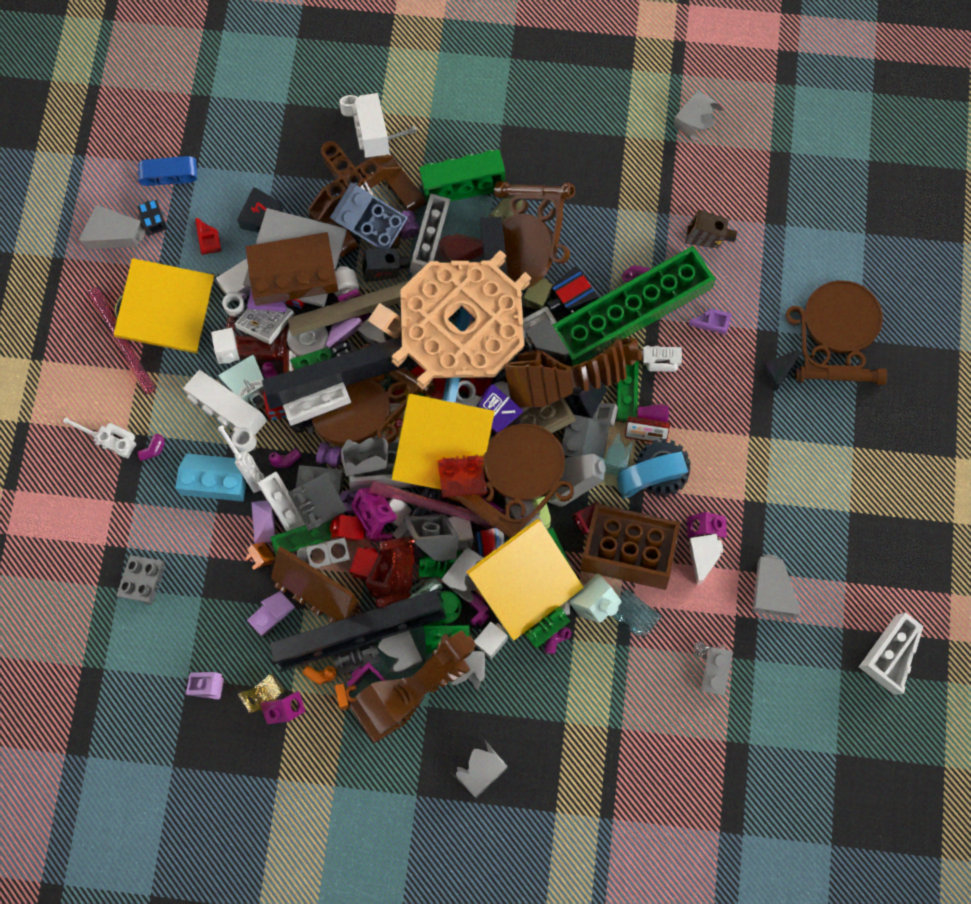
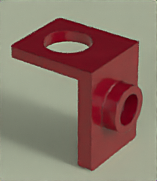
M597 502L571 515L581 534L590 532L593 511Z

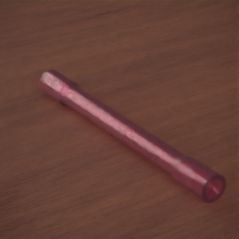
M92 288L88 294L114 336L117 320L111 312L100 288ZM114 337L134 371L144 393L151 394L154 392L156 386L143 368L129 341Z
M375 480L371 483L369 493L461 518L487 528H496L469 509L401 490Z

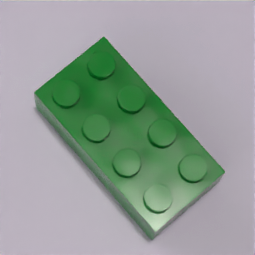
M500 149L495 151L487 150L476 155L468 154L458 159H446L435 164L427 163L419 167L426 206L430 194L449 198L450 202L494 193L495 184L498 181H505V168Z

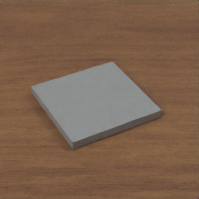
M267 208L256 244L328 232L334 269H336L347 229ZM247 270L243 285L251 288L249 271ZM328 294L296 300L324 307Z

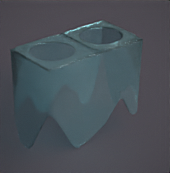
M620 434L616 435L611 446L608 447L605 473L618 476V473L627 469L633 441L627 447H624Z

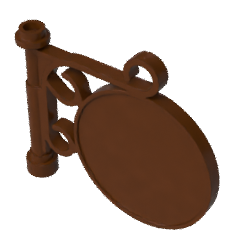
M498 181L495 184L494 192L497 198L513 197L510 202V210L514 215L502 222L507 274L512 281L516 282L526 272L531 277V280L525 289L534 286L546 275L552 261L564 264L570 257L569 248L559 244L564 200L570 199L575 194V188L570 183L565 182L562 187L511 185L505 181ZM520 200H523L522 207L519 210H517V203ZM525 200L542 201L537 209L538 217L524 214L529 208V202ZM552 202L556 210L551 209L550 213L544 216V209ZM556 216L554 233L552 234L545 222L551 221ZM558 248L564 251L560 259H557Z
M846 280L832 281L820 286L811 294L805 310L799 306L788 308L785 319L790 325L796 326L800 324V320H794L790 317L791 312H798L801 316L804 366L795 369V381L804 383V379H823L827 381L872 382L876 385H886V368H877L872 371L870 369H863L866 364V358L859 352L874 342L883 323L880 303L871 291L855 282ZM806 329L811 338L820 345L813 349L811 358H814L816 352L821 351L825 353L826 359L822 364L813 361L807 353ZM830 351L849 354L846 359V366L826 365L831 356ZM852 357L859 358L861 365L850 366V359Z
M367 343V344H365L361 349H364V348H367V347H370V346H373V345H371L370 343ZM400 368L345 386L351 403L312 418V422L319 436L334 445L344 446L348 439L361 444L368 438H374L376 435H378L379 439H386L389 444L394 442L398 435L392 423L405 411L408 395L406 398L405 393L400 395H393L396 390L407 388L408 394L418 395L421 393L423 395H430L435 389V384L431 380L429 385L422 390L417 386V379L419 377L412 374L406 368ZM385 374L397 381V383L392 384L388 388L387 393L378 384L384 380ZM390 401H393V402H402V401H404V402L390 415V413H391ZM387 428H389L393 433L388 437L382 436Z
M516 424L498 432L488 444L487 451L484 454V470L489 482L478 484L474 489L473 496L469 492H465L463 486L454 481L447 488L445 495L451 500L461 502L491 526L496 527L509 538H512L528 522L536 517L554 494L557 500L566 502L572 499L574 488L570 482L561 481L565 468V457L558 439L550 431L538 425ZM560 487H568L570 493L566 496H561L557 490ZM483 488L490 491L486 501L478 495L479 490ZM493 489L500 495L511 499L506 505L505 515L489 504L494 497ZM546 496L529 516L523 518L526 514V507L523 502L537 500ZM518 505L522 508L520 513L522 519L509 518V511L512 506Z

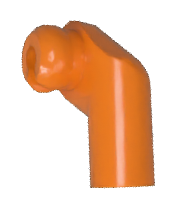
M308 665L302 674L316 684L321 685L334 680L336 670L333 666H327L326 669L317 671Z

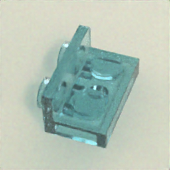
M626 589L620 597L621 604L618 606V611L613 617L620 623H623V621L630 626L629 629L638 637L642 635L646 638L662 616Z

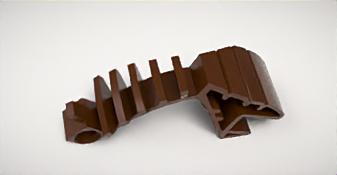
M637 338L617 339L598 356L575 366L564 365L538 349L518 354L519 362H511L504 365L510 399L520 407H545L573 394L575 387L580 386L583 391H588L589 383L595 389L601 388L600 380L605 386H610L611 380L614 383L620 382V379L625 380L626 365H633L636 361L642 360V351L638 349Z
M462 630L450 638L447 634H444L441 637V642L437 645V649L432 652V657L412 677L375 682L355 696L357 700L350 704L349 707L373 744L404 726L425 699V694L436 692L439 689L438 686L445 687L449 684L448 681L453 682L470 671L464 659L468 658L475 650L476 643L471 636L466 637Z

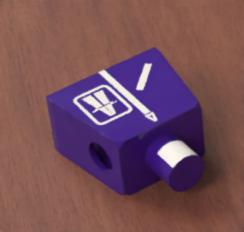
M494 384L486 388L476 405L479 408L495 411L490 432L493 435L507 427L524 411Z

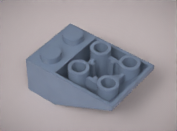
M352 182L330 217L379 249H389L408 219L404 214Z

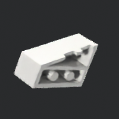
M906 612L895 615L859 668L893 695L904 694V685L907 675L911 670V661L914 653H916L923 626Z

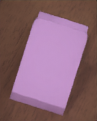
M280 591L264 599L261 602L263 606L247 621L264 637L295 606Z
M216 672L190 673L186 695L220 699L224 681L221 677L222 674Z

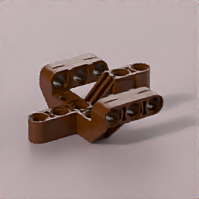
M328 141L322 145L321 153L324 163L336 180L322 188L309 206L308 212L312 220L345 228L330 217L351 182H357L356 185L373 195L371 188L384 180L388 190H392L398 199V203L402 204L407 211L414 212L426 204L422 193L392 155L373 156L355 167L337 143ZM348 229L340 258H343L358 247L356 240ZM399 234L389 249H397L399 247Z

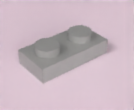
M709 646L701 691L725 695L733 651Z

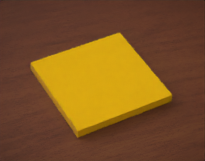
M132 258L114 337L197 354L214 275Z
M408 394L391 480L447 490L450 484L456 481L463 486L465 492H469L474 496V489L480 484L484 454L487 451L495 411Z
M536 519L466 571L513 641L584 588L539 519Z

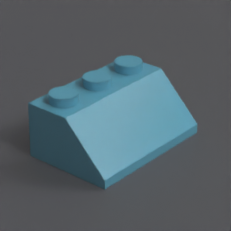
M186 453L178 469L175 489L183 496L244 502L247 481L235 464L236 458Z

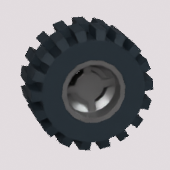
M662 439L661 442L654 440L651 445L649 443L646 444L644 450L641 449L636 464L659 456L682 452L688 473L678 479L646 487L647 493L651 495L653 492L656 497H660V494H664V497H669V494L675 495L679 489L682 490L689 478L691 462L688 459L687 451H683V446L680 444L676 446L673 440L667 443L666 439Z

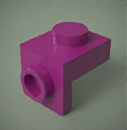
M477 592L475 594L472 593L473 600L471 602L465 600L478 613L470 621L474 628L478 624L480 626L483 625L489 618L487 615L489 608L484 604L486 601Z

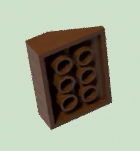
M328 232L245 246L252 296L256 306L339 292Z
M595 503L580 571L592 574L599 573L601 576L666 590L670 579L681 522Z
M281 546L278 548L271 576L276 589L283 593L287 590L293 594L292 599L303 605L305 602L311 606L310 610L316 615L321 616L323 614L327 616L330 624L355 616L360 609V605L354 593Z

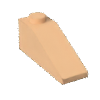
M379 303L368 321L394 339L402 337L401 317Z

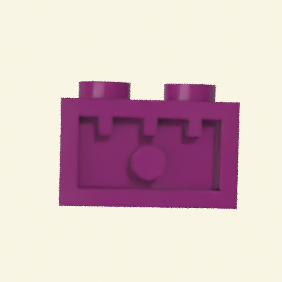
M376 485L359 489L351 504L352 509L371 539L379 537L385 523L394 522L397 518Z

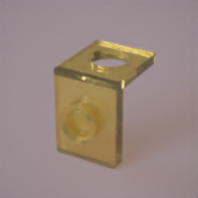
M269 674L256 687L241 692L238 695L248 711L252 713L262 709V702L275 700L284 690L275 676ZM247 696L254 700L255 706L248 701Z

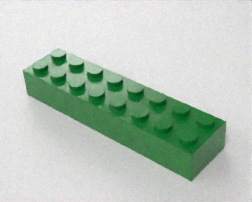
M691 246L558 321L552 326L569 351L568 364L575 366L604 351L605 348H609L617 339L627 338L713 289L716 278L694 246Z

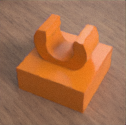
M265 542L252 544L247 549L249 554L246 556V560L253 559L256 562L252 566L253 569L269 565L275 560L274 555Z
M344 683L335 685L339 708L341 710L350 709L349 702L353 703L357 700L356 697H350V692L357 690V687L352 685L346 689Z

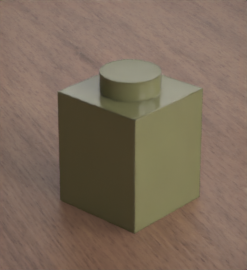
M542 278L537 284L528 288L523 297V306L535 311L544 308L551 295L553 284L547 279Z

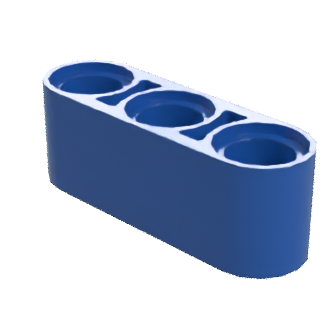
M194 157L146 159L138 162V181L143 186L191 183L197 180V162Z

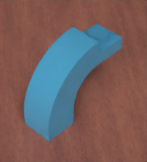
M682 452L649 459L618 473L617 488L622 498H629L648 486L678 479L688 473Z

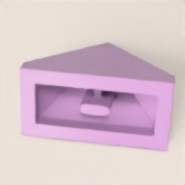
M350 318L332 324L326 345L333 349L342 344L357 332V329L364 322L360 318Z
M267 500L251 502L254 543H271L270 537L276 535L274 511Z

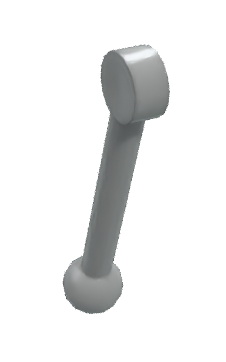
M412 126L408 130L388 136V140L409 133L414 134L417 132L416 126Z

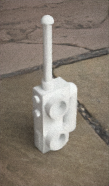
M645 346L642 351L643 365L647 366L648 371L675 372L678 370V366L682 364V347Z
M64 418L63 420L65 424L68 423L92 435L95 445H101L103 449H109L128 459L136 446L134 442L135 435L115 424L109 423L106 427L101 426L98 432H93L69 420V418ZM116 434L124 439H118L112 435Z
M219 426L218 431L221 432L234 452L235 464L254 493L260 491L261 489L257 483L265 477L258 469L254 459L246 451L239 453L225 432L224 427Z

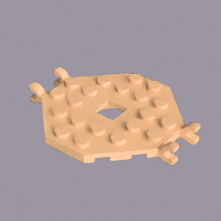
M501 250L490 261H451V263L430 261L401 289L402 347L392 356V363L399 367L409 355L425 370L417 379V386L422 390L429 385L433 378L495 377L505 367L504 365L509 363L523 349L521 290H524L530 284L531 277L525 272L514 282L503 273L499 267L505 263L506 255ZM461 306L476 319L465 331H460L448 320Z

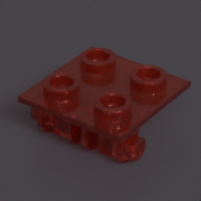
M475 454V456H467L465 458V455H462L461 459L458 456L455 459L454 457H442L441 460L437 461L442 497L487 493L482 456Z

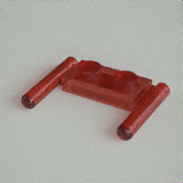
M234 316L228 317L226 329L232 328L233 332L236 323ZM289 323L279 333V340L275 338L271 344L256 337L235 336L239 358L246 359L253 355L255 359L275 360L276 358L284 360Z
M412 536L379 543L380 550L393 549L391 592H393V595L377 599V607H384L408 599L411 596L409 591L413 583L412 569L414 562V547H411V544L414 543Z

